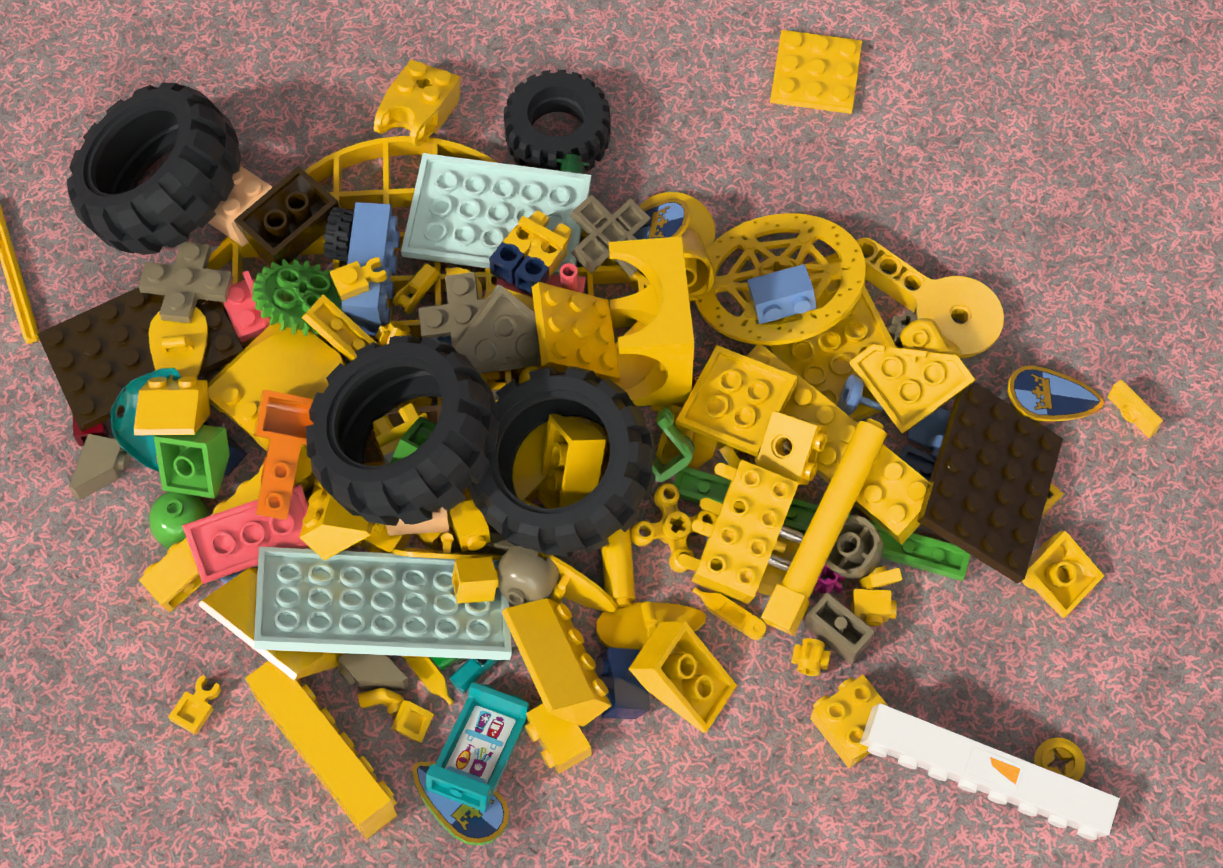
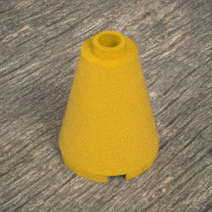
M687 228L681 236L689 301H695L699 299L700 295L711 290L715 273L698 233L693 229Z

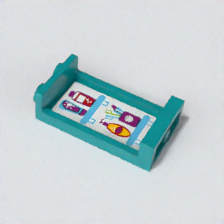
M471 682L468 698L435 765H430L426 773V790L486 812L527 723L526 713L529 712L530 704L517 695H507L496 691L487 684L480 685Z

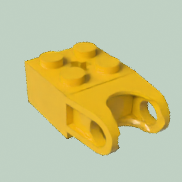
M410 59L388 88L375 116L374 131L383 134L392 128H405L411 131L409 143L414 146H420L433 133H438L457 106L460 97L461 76Z

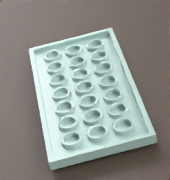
M259 547L254 649L510 660L512 653L511 633L502 614L504 609L509 608V601L496 588L494 601L457 604L451 581L455 559L409 557L393 553L341 551L324 561L312 549ZM492 560L494 568L497 569L500 560Z

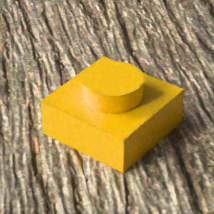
M403 700L391 730L415 742L422 743L434 714L410 701Z

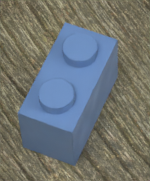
M805 264L747 280L751 301L759 324L817 309L814 289Z

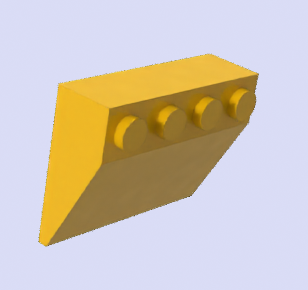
M258 566L246 569L199 603L201 608L252 648H254ZM255 649L293 680L337 667L339 665L338 658L344 654Z

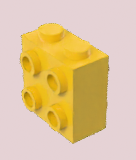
M864 675L857 679L853 677L848 678L838 687L839 691L831 697L827 694L818 699L813 704L814 709L810 718L848 768H851L870 754L867 751L868 747L860 744L872 707L879 703L888 706Z

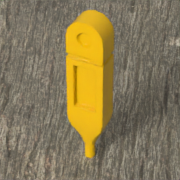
M696 587L693 589L692 592L700 596L709 612L753 640H759L764 637L766 625L761 619L753 616L750 612L720 593L702 592Z
M401 656L429 692L442 697L450 706L454 704V701L449 696L443 675L428 657Z

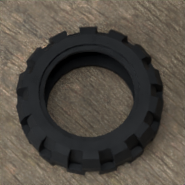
M162 82L159 88L148 85L134 91L133 96L125 101L120 99L107 109L106 116L98 124L94 122L83 136L85 142L80 150L75 151L69 166L72 176L67 179V187L76 216L107 245L119 251L147 255L160 253L163 246L174 248L188 240L189 234L198 227L203 228L216 215L214 210L220 202L227 200L235 185L232 179L233 174L239 172L241 154L238 147L239 142L230 120L200 91L177 83ZM172 150L164 164L148 180L136 187L145 172L160 157Z
M411 335L390 337L389 344L381 346L373 342L355 351L357 358L346 366L340 363L327 376L328 387L324 393H316L310 407L309 416L314 424L306 426L307 456L311 459L312 472L321 486L342 507L354 516H362L367 522L397 526L399 519H401L404 524L414 525L432 520V512L441 507L450 511L466 499L462 492L472 482L480 483L489 468V459L486 457L487 452L496 450L499 422L496 419L497 404L491 388L465 355L458 354L453 346L435 339L424 337L421 341L419 337ZM424 396L442 398L441 413L436 427L428 439L416 451L391 464L381 466L364 465V451L367 440L374 429V421L382 418L397 405L410 399Z
M553 366L529 372L530 380L518 385L513 379L495 392L500 398L496 402V419L499 422L496 450L487 452L486 457L489 459V468L480 483L472 482L468 486V490L474 505L484 515L485 520L505 537L509 543L555 557L570 558L573 555V551L585 549L589 554L609 545L607 538L620 528L626 532L640 516L637 508L642 499L647 500L650 498L656 477L652 472V465L657 458L653 436L639 408L636 407L627 392L611 379H600L594 371L574 366L568 367L566 372H557ZM549 414H558L564 417H582L592 420L607 430L610 442L608 466L595 489L580 501L561 508H539L519 500L513 484V465L518 449L525 438L538 426L547 422Z

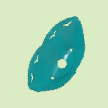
M175 368L158 369L131 381L124 387L126 388L125 391L121 390L111 408L112 431L118 444L145 467L159 472V466L156 459L154 435H134L139 390L151 378L166 377L168 380L170 375L173 376L172 380L182 378ZM122 405L125 408V412L119 418L117 417V410Z

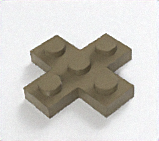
M591 194L570 214V217L588 234L573 249L571 254L592 274L609 258L608 242L637 240L634 235L651 218L631 198L611 214ZM613 259L630 277L639 270L628 262Z
M181 243L174 265L145 262L138 287L141 293L165 295L159 313L161 320L191 323L198 299L227 302L233 276L231 271L207 269L212 252L210 244Z
M475 272L445 276L448 304L419 308L421 337L423 339L424 337L438 338L451 336L453 345L487 300H478Z

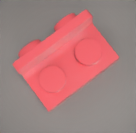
M248 270L242 272L245 280L231 285L227 302H222L240 343L259 336L270 325L271 317L262 318V310H255L256 302L252 301V289L256 278L252 279Z

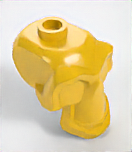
M929 318L912 321L900 333V339L905 349L957 355L959 358L962 356L959 346L945 339L936 323Z

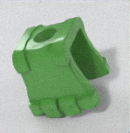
M667 406L658 411L656 422L681 453L664 465L658 457L655 459L652 465V472L656 476L655 480L659 482L666 481L691 462L695 450L690 437L687 435L684 437L674 423L675 415Z

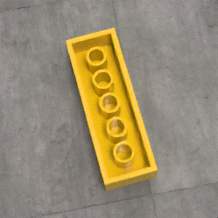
M269 660L245 678L256 700L366 840L397 816L394 809L397 802L393 798L394 794L383 780L379 783L376 782L378 779L373 773V767L364 756H361L359 759L357 758L359 755L354 749L355 745L344 731L338 734L340 731L335 725L336 721L325 707L320 710L321 707L316 701L317 697L307 684L303 685L299 679L293 680Z

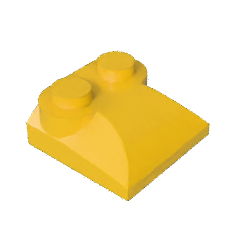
M1059 531L1046 540L1033 553L1025 580L1022 582L1026 587L1036 590L1062 618H1065L1104 575L1066 531Z

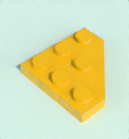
M872 344L849 362L902 434H905L976 381L957 355Z

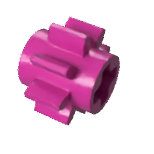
M825 564L816 582L813 594L815 595L818 592L830 594L832 591L841 593L842 585L839 582L845 581L846 577L834 573ZM828 575L832 577V579L827 578L825 581L821 579V577L825 578Z

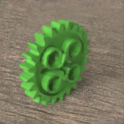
M283 259L281 266L275 262L271 263V268L264 266L262 273H258L256 281H254L252 301L256 302L255 310H262V318L271 317L270 325L281 324V331L289 327L294 335L297 330H302L304 336L308 335L309 330L319 335L302 317L323 294L343 312L342 300L332 278L329 277L331 270L322 272L320 271L319 264L313 268L310 267L307 260L303 265H299L297 259L293 260V264H289Z

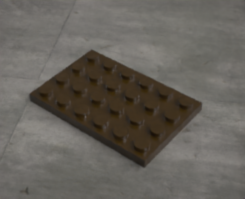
M138 287L37 333L77 425L82 432L111 419V408L121 390L131 381L156 371L149 344V328L151 321L161 310L165 295L141 293ZM198 299L195 306L206 317L208 325L207 346L198 378L230 363L244 351L219 301ZM122 405L118 407L117 415L125 412V408Z
M973 382L956 395L917 522L1015 583H1020L1026 577L1063 438L1030 417L1024 416L1015 407L976 382Z

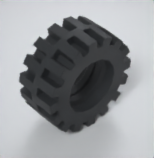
M333 207L327 219L328 223L325 227L326 233L324 234V254L326 258L348 261L354 210Z

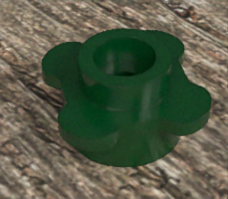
M565 154V159H556V162L561 163L560 171L583 174L584 166H590V163L582 162V156Z

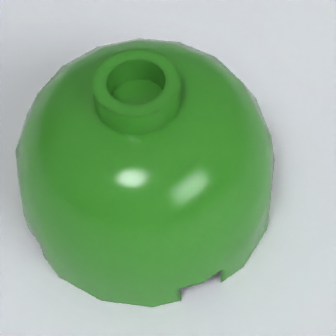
M168 491L158 497L151 506L148 516L150 531L158 543L169 549L173 544L181 542L186 538L182 525L208 517L210 513L199 496Z

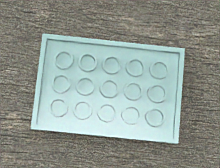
M423 153L402 244V257L490 269L489 258L512 229L518 225L522 216L529 218L538 210L549 218L547 229L553 231L558 224L562 223L572 230V237L567 245V256L552 273L553 275H560L562 265L571 263L576 266L577 259L571 252L580 243L583 229L570 217V214L589 197L591 175Z

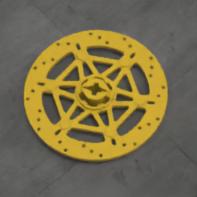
M799 213L774 214L755 218L725 232L707 248L706 252L714 268V282L711 290L700 295L699 299L695 300V304L700 315L713 329L736 341L755 345L794 343L826 331L852 310L865 286V258L859 244L850 233L824 218ZM800 233L794 239L767 242L757 241V238L769 234ZM818 239L824 241L837 252L842 261L830 264L813 246V243ZM741 248L744 252L729 273L724 276H716L725 259L733 251ZM787 248L780 256H775L769 251V249ZM801 249L797 259L790 258L793 253ZM808 253L819 262V265L805 264L808 273H820L809 276L811 284L820 282L814 290L815 302H817L831 280L842 279L837 293L825 306L799 313L802 319L783 324H757L758 319L752 301L747 303L737 292L749 291L748 283H739V281L803 265ZM755 254H761L766 260L759 263ZM751 260L755 269L738 273L746 261ZM727 291L744 310L742 315L736 317L729 313L720 304L716 294Z

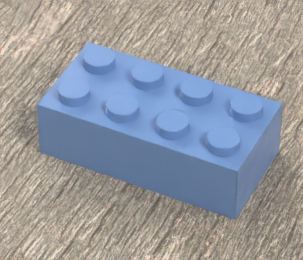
M355 202L347 264L358 261L360 267L366 266L370 259L379 257L381 267L375 268L373 272L385 270L387 279L381 283L369 282V291L342 301L341 306L343 312L368 335H376L380 325L385 326L390 323L391 310L387 305L388 299H393L394 282L391 281V273H396L397 256H394V248H399L400 231H397V216L392 215L391 204Z

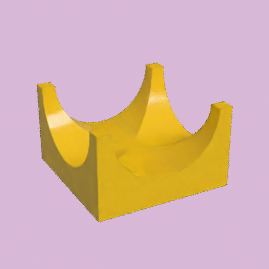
M682 236L608 242L610 259L623 260L632 264L650 282L646 288L633 295L609 299L611 316L629 317L646 325L645 328L636 333L618 337L619 354H638L656 359L648 375L639 384L625 391L636 406L685 403L692 391L694 335Z

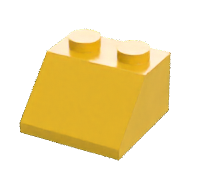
M193 376L182 377L173 381H167L166 377L149 379L139 390L134 435H195L211 415L207 380H197Z

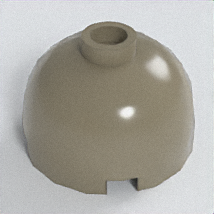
M849 515L850 518H847L827 559L826 565L840 576L849 579L861 578L870 574L879 565L883 556L884 543L878 529L866 518L858 515Z
M521 546L510 547L503 554L497 566L498 589L501 594L514 605L549 598L560 578L558 568L549 557L545 561L537 556L538 551Z

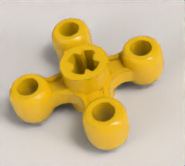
M664 483L654 493V502L662 511L661 520L657 523H650L648 521L637 522L630 530L631 541L637 546H646L656 539L669 544L671 549L669 565L671 569L677 573H684L690 569L680 566L677 558L681 554L695 558L693 552L688 549L686 544L687 536L691 533H697L691 527L693 521H703L704 519L709 524L714 525L717 515L702 510L695 516L688 517L678 509V488L671 483ZM663 493H666L669 499L665 498ZM672 523L678 527L675 530L677 531L676 533L671 530ZM639 530L643 531L646 537H643Z

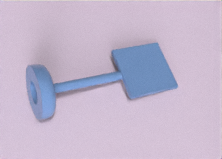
M854 374L850 375L841 390L837 407L847 415L852 414L859 403L885 412L879 402L862 396L863 380ZM938 408L911 428L907 433L906 439L925 446L930 436H944L951 412Z

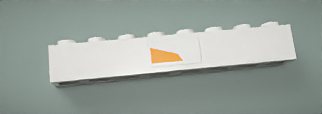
M881 703L872 707L860 744L868 747V752L874 755L886 757L888 754L898 758V764L904 767L916 769L918 766L928 770V775L937 780L946 781L948 778L958 782V787L962 790L976 793L979 790L988 794V799L995 803L1006 805L1007 802L1017 805V810L1023 814L1034 817L1039 814L1047 817V822L1053 826L1060 828L1070 826L1078 830L1077 834L1081 837L1096 840L1097 837L1110 834L1120 798Z

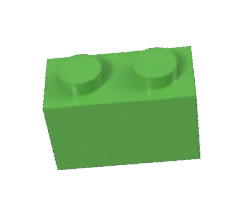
M202 425L195 435H154L162 491L215 499L218 496L230 456L226 428Z

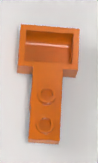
M265 389L262 391L253 436L269 439V444L262 469L261 486L255 515L287 520L301 445L307 446L306 426L314 424L309 416V410L314 399Z

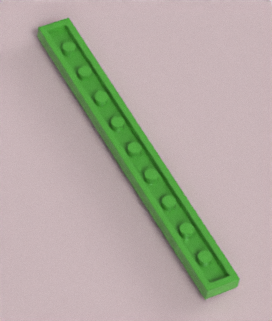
M684 467L677 473L673 485L678 488L679 499L700 504L701 499L709 498L722 503L731 480ZM793 498L783 526L805 535L819 505ZM868 520L878 529L883 540L884 551L882 558L963 582L971 556L969 553L956 545L912 533L901 545L874 521Z

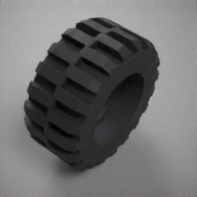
M550 70L542 71L540 76L536 77L534 74L526 78L527 82L525 84L520 82L515 87V93L512 92L509 95L507 106L504 107L505 138L509 153L514 156L515 162L519 166L526 164V167L560 171L561 163L556 162V159H565V154L582 156V162L590 163V166H584L586 171L595 167V160L599 162L604 157L611 135L610 106L601 88H595V82L589 78L584 80L581 74L576 72L568 74L566 70H558L556 73H550ZM552 112L571 114L583 123L573 133L558 137L542 134L532 126L537 119Z

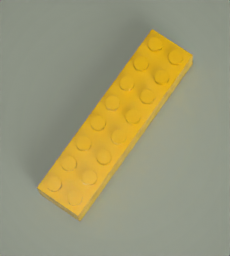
M756 345L746 357L798 377V384L783 412L827 427L825 432L827 441L824 449L818 453L816 473L829 484L858 423L766 347ZM788 439L785 441L784 447L790 452L792 450V442ZM882 444L854 505L902 545L920 525L917 519L929 481Z

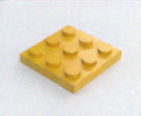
M781 30L770 103L852 114L862 40Z
M537 282L532 286L542 367L553 366L555 370L566 372L568 367L574 366L592 370L598 378L603 380L611 379L615 382L620 379L609 300Z
M716 345L676 419L677 424L758 457L772 412H783L798 384V377Z

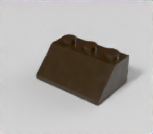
M298 166L234 219V222L262 259L270 266L272 262L281 266L283 259L290 263L326 232L325 227L328 223L327 219L333 207H339L338 200Z

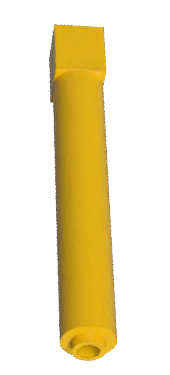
M590 420L591 425L595 426L607 441V453L603 456L601 466L603 477L610 457L609 436L604 427ZM630 527L626 532L620 528L607 538L609 545L601 548L604 591L616 602L617 608L630 606V601L636 599Z
M869 418L866 422L859 421L781 585H776L761 616L767 625L795 636L810 605L808 599L887 436V433L883 430L884 425Z

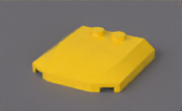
M281 324L269 325L244 351L236 356L207 384L209 403L221 413L224 412L249 433L266 451L268 450L269 439L253 436L262 391L265 389L314 399L316 393H324L328 387L327 376L340 363L346 366L342 356L310 330L307 336H304L302 330H297L294 335L289 327L281 331Z

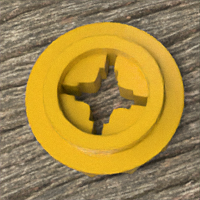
M1051 738L1044 741L1036 750L1033 758L1035 765L1075 781H1079L1085 771V758L1082 751L1076 744L1064 738ZM1054 755L1058 756L1059 760L1069 761L1063 767V774L1058 767H1048L1055 760Z

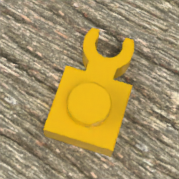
M379 257L370 259L366 266L360 267L358 261L330 271L331 278L342 301L369 291V282L381 283L387 279L385 270L373 272L375 268L381 267Z
M204 675L197 679L195 693L192 695L185 691L168 716L171 722L194 735L198 734L214 710L212 705L208 704L209 700L217 698L221 692V687L218 683H215L209 691L203 690L208 681Z

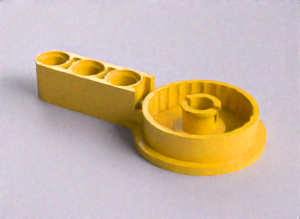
M865 237L857 240L863 254L868 256V258H865L866 280L912 312L916 309L918 319L929 318L933 320L945 339L959 346L962 352L960 359L980 354L996 342L1003 328L1004 313L999 299L985 284L965 276H949L937 280L930 279L876 241ZM882 270H888L892 274H886ZM905 286H911L915 290H909ZM953 318L959 319L963 323H956Z

